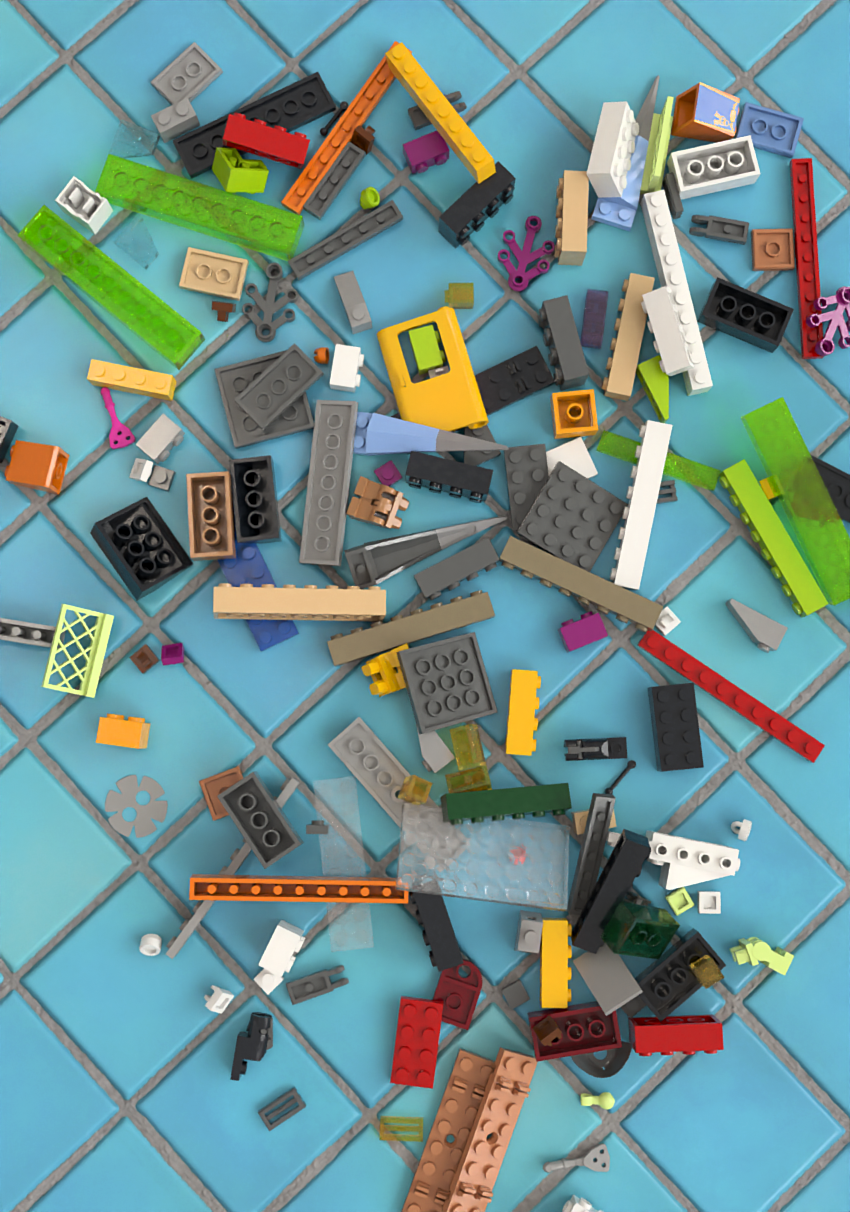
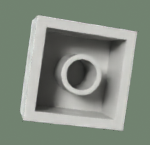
M281 920L258 965L281 977L284 972L289 973L296 959L293 956L294 951L298 953L305 940V937L302 936L304 930Z

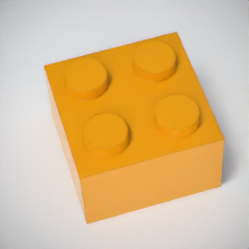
M594 389L552 393L550 404L554 439L596 435L598 423Z
M107 713V717H100L96 743L145 749L147 748L151 723H145V718L128 716V720H124V715Z

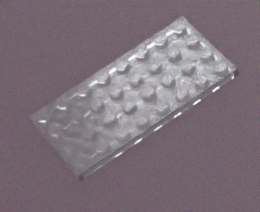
M404 803L402 807L396 890L565 912L568 902L570 826L521 819L512 820V818L504 817L505 820L492 822V818L484 819L483 823L471 824V820L463 821L462 825L451 826L450 822L443 823L442 808Z

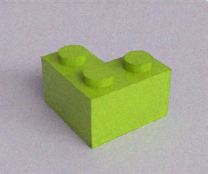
M216 147L212 171L226 192L264 193L269 170L262 160L242 159L235 148Z

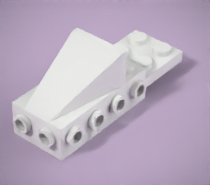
M608 831L607 845L615 847L621 834ZM646 831V837L651 847V854L647 861L652 864L662 865L658 885L665 889L672 890L725 876H735V871L739 870L740 859L738 858V849Z

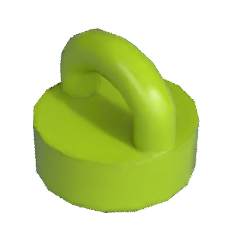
M367 187L362 190L360 205L363 209H371L379 205L380 196L375 188Z

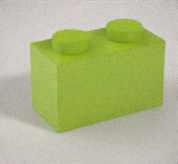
M433 325L408 331L419 375L426 374L429 370L443 367V362H446L444 351L439 350L438 343H440L438 330L434 331Z

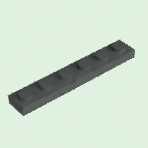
M391 200L290 259L288 264L298 280H301L403 220V215L394 201Z
M593 793L566 910L569 915L581 914L596 885L616 800L613 794Z

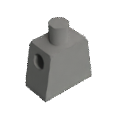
M520 910L514 951L532 954L539 953L543 927L541 913Z

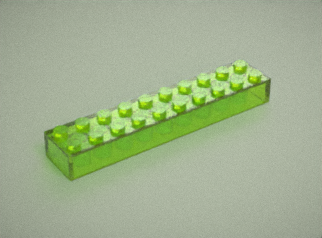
M108 154L95 190L101 197L106 198L110 204L286 261L294 257L304 228V220L301 215Z
M43 205L17 235L29 249L178 370L181 369L205 341L201 331L47 206Z
M781 397L740 418L828 604L835 606L850 599V537L784 398Z

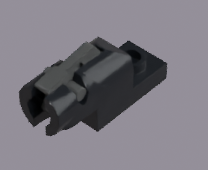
M626 737L564 740V747H568V753H564L565 761L627 758Z
M252 1012L246 1029L248 1032H239L230 1080L239 1081L241 1076L246 1074L247 1061H244V1059L260 1061L266 1054V1050L273 1047L272 1015Z

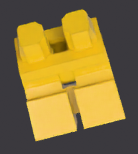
M407 643L367 661L362 666L363 674L366 677L371 675L374 682L369 687L372 695H379L381 697L406 688L396 652L410 649Z

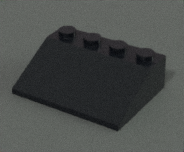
M148 497L96 522L90 532L136 601L154 592L193 565V562Z

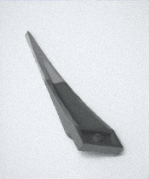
M503 515L367 542L364 545L344 550L354 584L359 586L360 589L377 585L413 564L506 520L507 516Z

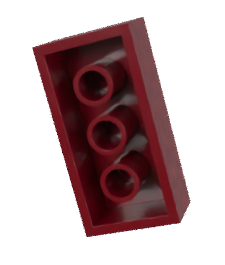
M597 1001L570 1005L568 1008H552L527 1013L536 1062L622 1047L616 1010L606 1016ZM548 1015L553 1018L562 1032L561 1039L556 1037L551 1041L552 1046H544L532 1029Z

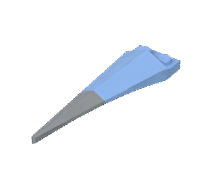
M659 75L656 77L635 120L639 124V133L635 137V151L631 154V168L627 171V185L623 189L622 197L598 198L591 220L630 232L638 208Z
M357 412L353 454L372 456L411 453V451L444 452L509 449L505 445L377 413Z

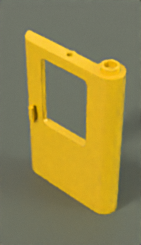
M444 306L435 312L384 328L377 333L401 420L449 432L467 426L470 429H477L489 423L453 308ZM435 322L438 326L450 365V372L414 384L409 376L398 335L402 332Z

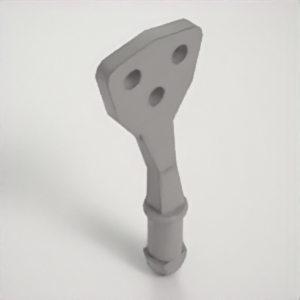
M601 1143L592 1147L582 1157L575 1159L562 1158L553 1162L548 1161L543 1165V1170L551 1173V1171L565 1170L573 1166H586L594 1171L607 1172L610 1167V1156L606 1145Z

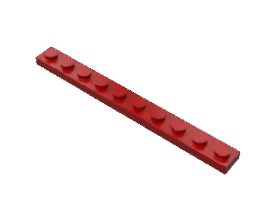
M812 158L791 159L790 176L802 359H822L824 356L816 353L815 346L818 341L823 339V325L820 323L818 326L811 328L806 323L808 316L822 314V310H816L813 305L814 300L821 297Z
M647 630L637 646L811 763L815 762L824 748V744L654 630Z

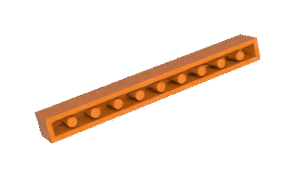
M192 874L190 877L189 900L408 904L409 881L408 878Z

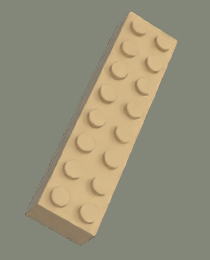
M221 583L218 584V587H214L213 615L214 619L383 621L386 616V590H381V587L370 586L368 590L360 589L359 586H347V589H338V586L329 585L326 586V589H317L316 585H305L304 588H296V585H283V588H274L272 584H263L261 587H253L252 584H240V587H231V584Z

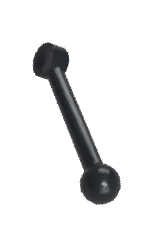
M341 102L340 109L325 128H321L320 134L322 136L327 135L331 125L343 111L347 110V102Z
M628 761L626 769L610 788L605 789V794H613L614 788L629 770L636 767L635 761Z

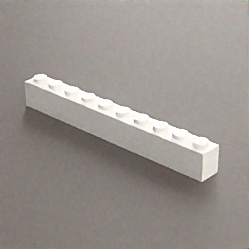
M660 190L646 193L640 204L661 287L667 286L671 290L694 364V368L682 372L687 394L691 396L705 393L712 388L713 384L665 191Z

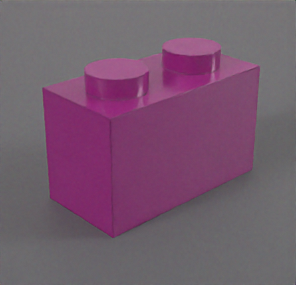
M437 130L402 144L403 155L412 174L416 172L423 173L429 167L442 165L449 159L450 150L446 141Z
M592 611L581 615V620L574 622L573 619L561 623L562 627L558 629L567 653L608 636L599 613L593 615Z

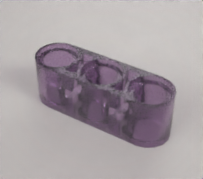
M587 289L580 339L582 347L601 349L608 291Z

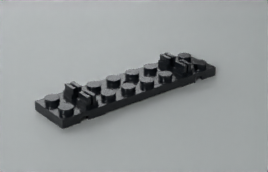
M537 346L475 375L487 416L555 383ZM400 413L391 416L393 418L401 419Z

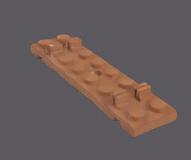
M500 1047L494 1063L496 1065L495 1071L490 1074L483 1099L449 1189L451 1194L449 1199L446 1198L441 1212H485L488 1202L491 1203L492 1199L490 1197H493L492 1190L523 1102L525 1097L528 1098L529 1096L527 1092L531 1090L529 1086L538 1063L535 1056ZM492 1133L491 1137L486 1139L488 1134Z
M459 1049L401 1212L442 1211L446 1198L449 1199L451 1194L449 1189L483 1099L490 1074L495 1071V1061L464 1049ZM448 1135L454 1136L453 1142L450 1143L446 1140Z

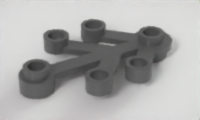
M270 263L266 268V274L269 278L266 301L258 292L255 284L250 283L245 288L246 294L252 297L264 312L262 321L255 313V308L251 303H246L242 307L244 315L249 317L256 325V336L262 342L272 341L276 336V329L286 322H293L296 317L295 312L288 308L283 311L282 316L272 322L274 313L289 302L294 303L298 300L297 291L289 289L283 297L275 302L277 283L283 276L282 267L278 263ZM273 271L279 272L277 276H272L271 273ZM255 288L254 293H249L248 290ZM290 293L296 294L293 299H290L288 296ZM251 307L252 311L247 313L245 309ZM287 313L293 314L291 318L285 317ZM264 330L270 331L268 335L262 334Z

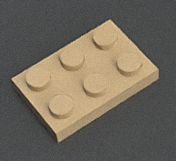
M188 247L179 287L185 290L240 301L249 261L247 259Z

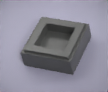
M520 979L501 989L511 1010L530 1000Z

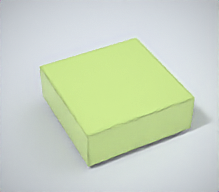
M680 887L665 896L676 916L694 906L684 887Z

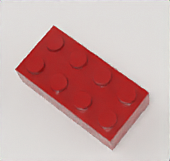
M234 113V115L229 114L223 136V145L302 169L310 140L306 139L305 134L299 132L290 134L286 132V128L276 125L274 128L268 127L266 122L254 119L253 122L246 120V116L243 114Z
M713 1014L667 1016L661 1022L657 1017L628 1018L629 1043L632 1044L635 1053H639V1056H651L654 1052H660L661 1055H673L674 1052L681 1051L682 1054L686 1055L695 1054V1051L715 1054L717 1050H724L722 1022Z

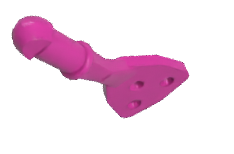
M102 387L100 394L103 397L105 408L108 410L112 421V428L109 434L110 447L112 449L125 448L134 443L136 438L129 428L120 423L116 416L115 404L112 401L110 390L107 387Z

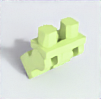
M750 937L747 940L745 938L738 940L740 945L729 948L733 961H737V964L740 965L748 962L755 966L759 964V960L767 967L783 975H786L794 958V955L779 947L775 951L772 950L767 943L757 937Z

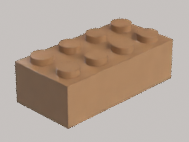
M229 471L186 474L190 558L194 561L236 558L233 494Z

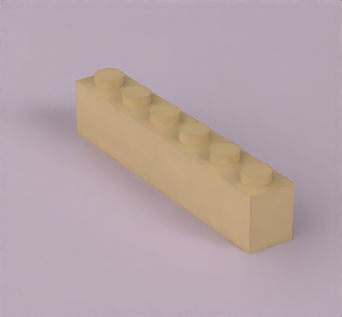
M630 273L628 280L624 279L622 291L625 292L624 299L620 298L618 311H621L620 319L616 318L614 330L617 331L616 338L612 337L610 350H613L612 358L608 357L606 370H609L608 377H604L602 389L605 390L604 396L625 401H628L631 397L647 314L644 313L641 304L644 301L642 295L652 291L655 279L653 277Z

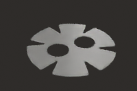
M136 775L124 777L116 782L122 794L109 790L105 802L106 812L118 811V813L108 818L110 825L118 833L127 837L130 836L133 826H135L137 838L145 837L156 831L157 828L151 818L162 823L168 808L167 801H155L165 794L163 788L155 780L147 776H143L139 787ZM147 791L150 794V802L147 805H139L136 802L138 792ZM127 807H132L137 812V817L132 822H127L122 817V812Z

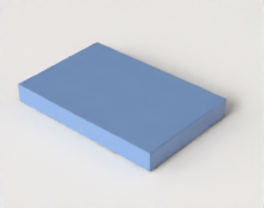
M745 102L735 138L751 135L754 148L792 158L804 118Z

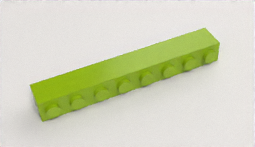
M745 459L723 470L719 474V482L724 489L727 488L731 495L729 499L733 506L738 507L742 522L749 526L753 541L755 543L758 542L760 545L762 557L769 561L772 566L771 572L776 579L779 578L783 585L781 586L783 593L786 597H790L793 603L792 608L794 612L802 618L828 605L826 598Z

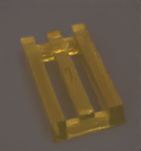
M380 1116V1140L423 1142V1117ZM384 1123L419 1124V1126L384 1125ZM384 1131L419 1132V1135L384 1134Z

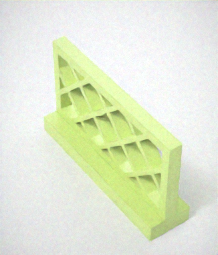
M667 96L661 114L653 113L640 190L642 194L660 191L662 187L673 122L671 110L674 97Z
M61 604L41 687L94 698L114 616ZM66 609L74 611L78 619L68 624L65 620ZM89 615L97 616L95 625L88 629L83 619ZM80 622L85 632L76 637L70 627ZM68 630L73 639L63 645L59 639L60 634ZM88 634L91 643L90 646L83 649L78 640ZM75 642L80 652L70 657L65 648ZM62 650L68 660L58 666L54 658L55 654ZM83 655L86 664L78 670L73 660ZM70 663L75 673L65 678L60 669ZM57 671L62 681L56 685L48 684L50 675ZM77 675L81 680L79 690L72 689L68 683L69 680Z

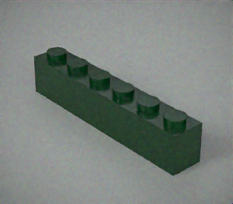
M568 783L449 793L440 797L443 823L450 822L451 826L462 825L463 821L471 820V824L483 823L484 819L492 818V822L505 820L504 817L512 816V820L524 819L525 815L531 814L533 818L544 817L545 813L560 816L565 815V811L572 808Z

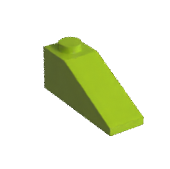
M658 355L637 365L636 375L660 423H665L669 419V375L666 372H662L659 363L662 358Z

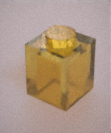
M449 283L448 290H444L445 303H449V308L473 309V283Z
M416 775L408 776L404 779L398 798L416 806L424 804L433 783Z
M705 955L689 966L705 989L724 978L715 961L709 955Z

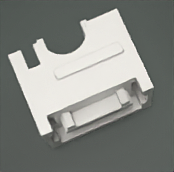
M74 176L55 200L65 214L94 234L99 231L113 212L106 198L90 190L82 181Z

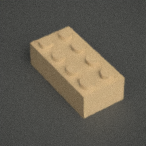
M564 170L563 177L559 178L556 189V198H558L556 218L558 219L555 227L557 242L554 250V257L558 258V265L582 266L587 252L589 191L587 171Z

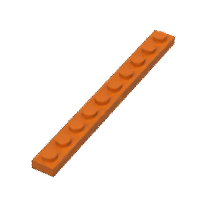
M395 41L389 50H391L400 43ZM386 55L281 201L284 207L296 215H300L305 202L346 144L351 142L354 129L359 125L362 127L396 79L388 67Z

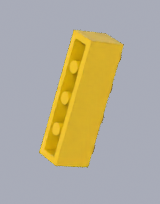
M91 359L87 380L94 386L107 387L109 389L169 401L173 400L177 383L173 375Z
M511 670L505 754L532 756V752L536 751V739H533V730L537 731L538 718H534L535 709H539V697H536V689H540L541 676H538V671Z
M542 918L541 1008H568V1002H571V989H568V980H571L572 976L571 967H568V958L572 956L571 945H568V937L572 935V926L568 924L566 918Z

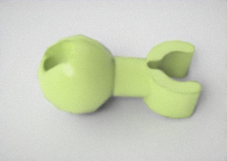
M603 1092L599 1096L581 1093L580 1102L582 1106L594 1104L607 1110L613 1107L615 1099L609 1092Z

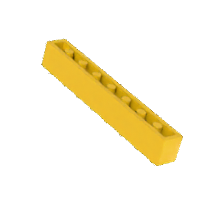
M401 42L386 52L385 55L391 72L478 184L496 173L493 157L405 45Z

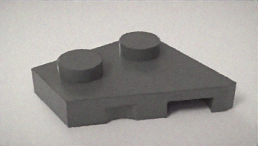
M487 425L477 429H470L468 426L464 427L465 436L496 443ZM500 450L464 451V463L479 466L500 456L501 452Z

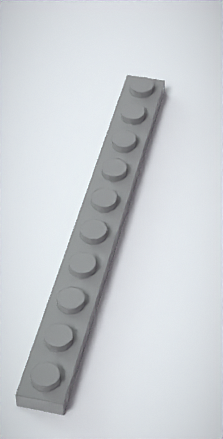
M294 777L291 780H285L280 787L282 793L278 798L274 796L281 809L301 783ZM245 838L242 840L245 844L241 850L237 848L231 855V864L228 867L224 866L218 875H235L252 851ZM204 900L203 903L199 901L192 910L195 913L193 917L183 922L179 928L182 931L178 937L174 936L166 946L169 948L166 953L167 956L171 959L177 956L216 900Z

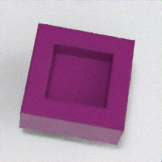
M392 460L374 470L381 484L389 487L402 479Z
M183 643L162 646L161 660L163 666L184 662Z

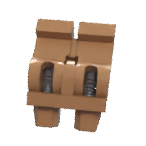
M360 476L354 491L358 498L352 497L346 514L352 519L371 523L381 528L399 529L402 519L395 516L397 510L405 511L409 505V501L403 497L404 493Z

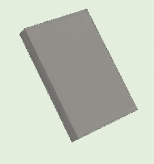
M193 42L151 81V85L171 105L185 98H188L191 103L223 71Z
M608 938L605 940L603 947H599L596 954L587 951L573 960L574 965L606 1016L643 992Z

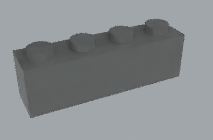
M486 538L415 574L414 579L424 598L434 600L442 595L441 591L447 588L451 591L460 586L459 582L465 579L471 581L479 576L478 572L484 569L488 572L496 568V563L500 559L489 538Z

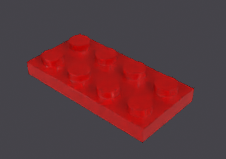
M401 996L390 1083L433 1089L444 1001Z

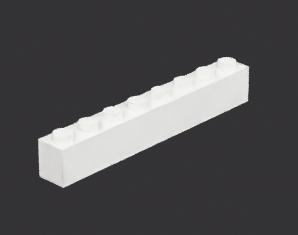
M647 420L645 425L640 427L639 437L642 438L641 445H637L635 451V458H638L637 465L632 467L630 478H634L633 484L628 487L626 498L629 499L628 507H624L622 519H625L624 527H620L618 539L621 540L620 548L616 547L614 560H617L616 568H612L610 573V580H613L612 583L620 587L639 590L672 430V425Z

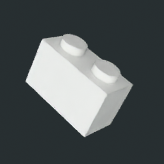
M336 344L330 377L331 389L355 393L356 387H360L361 375L358 374L359 367H363L364 355L361 354L360 347Z

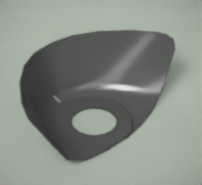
M621 1041L622 1047L607 1050V1056L602 1060L596 1059L594 1052L573 1055L571 1057L574 1063L587 1074L596 1078H607L617 1074L624 1067L632 1051V1044Z

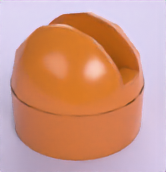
M327 347L317 348L314 351V354L317 355L314 356V360L320 364H328L329 349Z

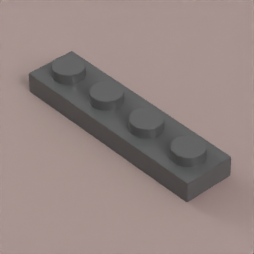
M348 142L305 202L303 209L321 220L366 156V152Z

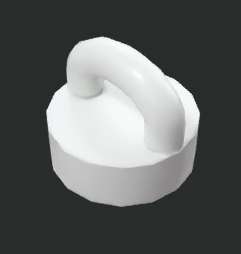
M744 819L743 823L739 821L732 822L731 830L738 834V839L747 841L752 821Z
M156 934L144 935L140 942V952L147 956L159 954L162 945L161 937Z

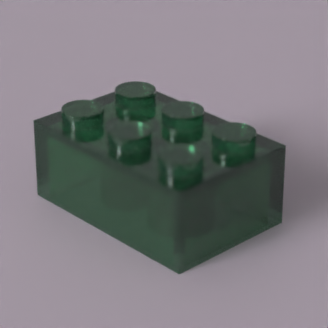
M621 902L600 937L614 954L659 959L680 924L666 909Z

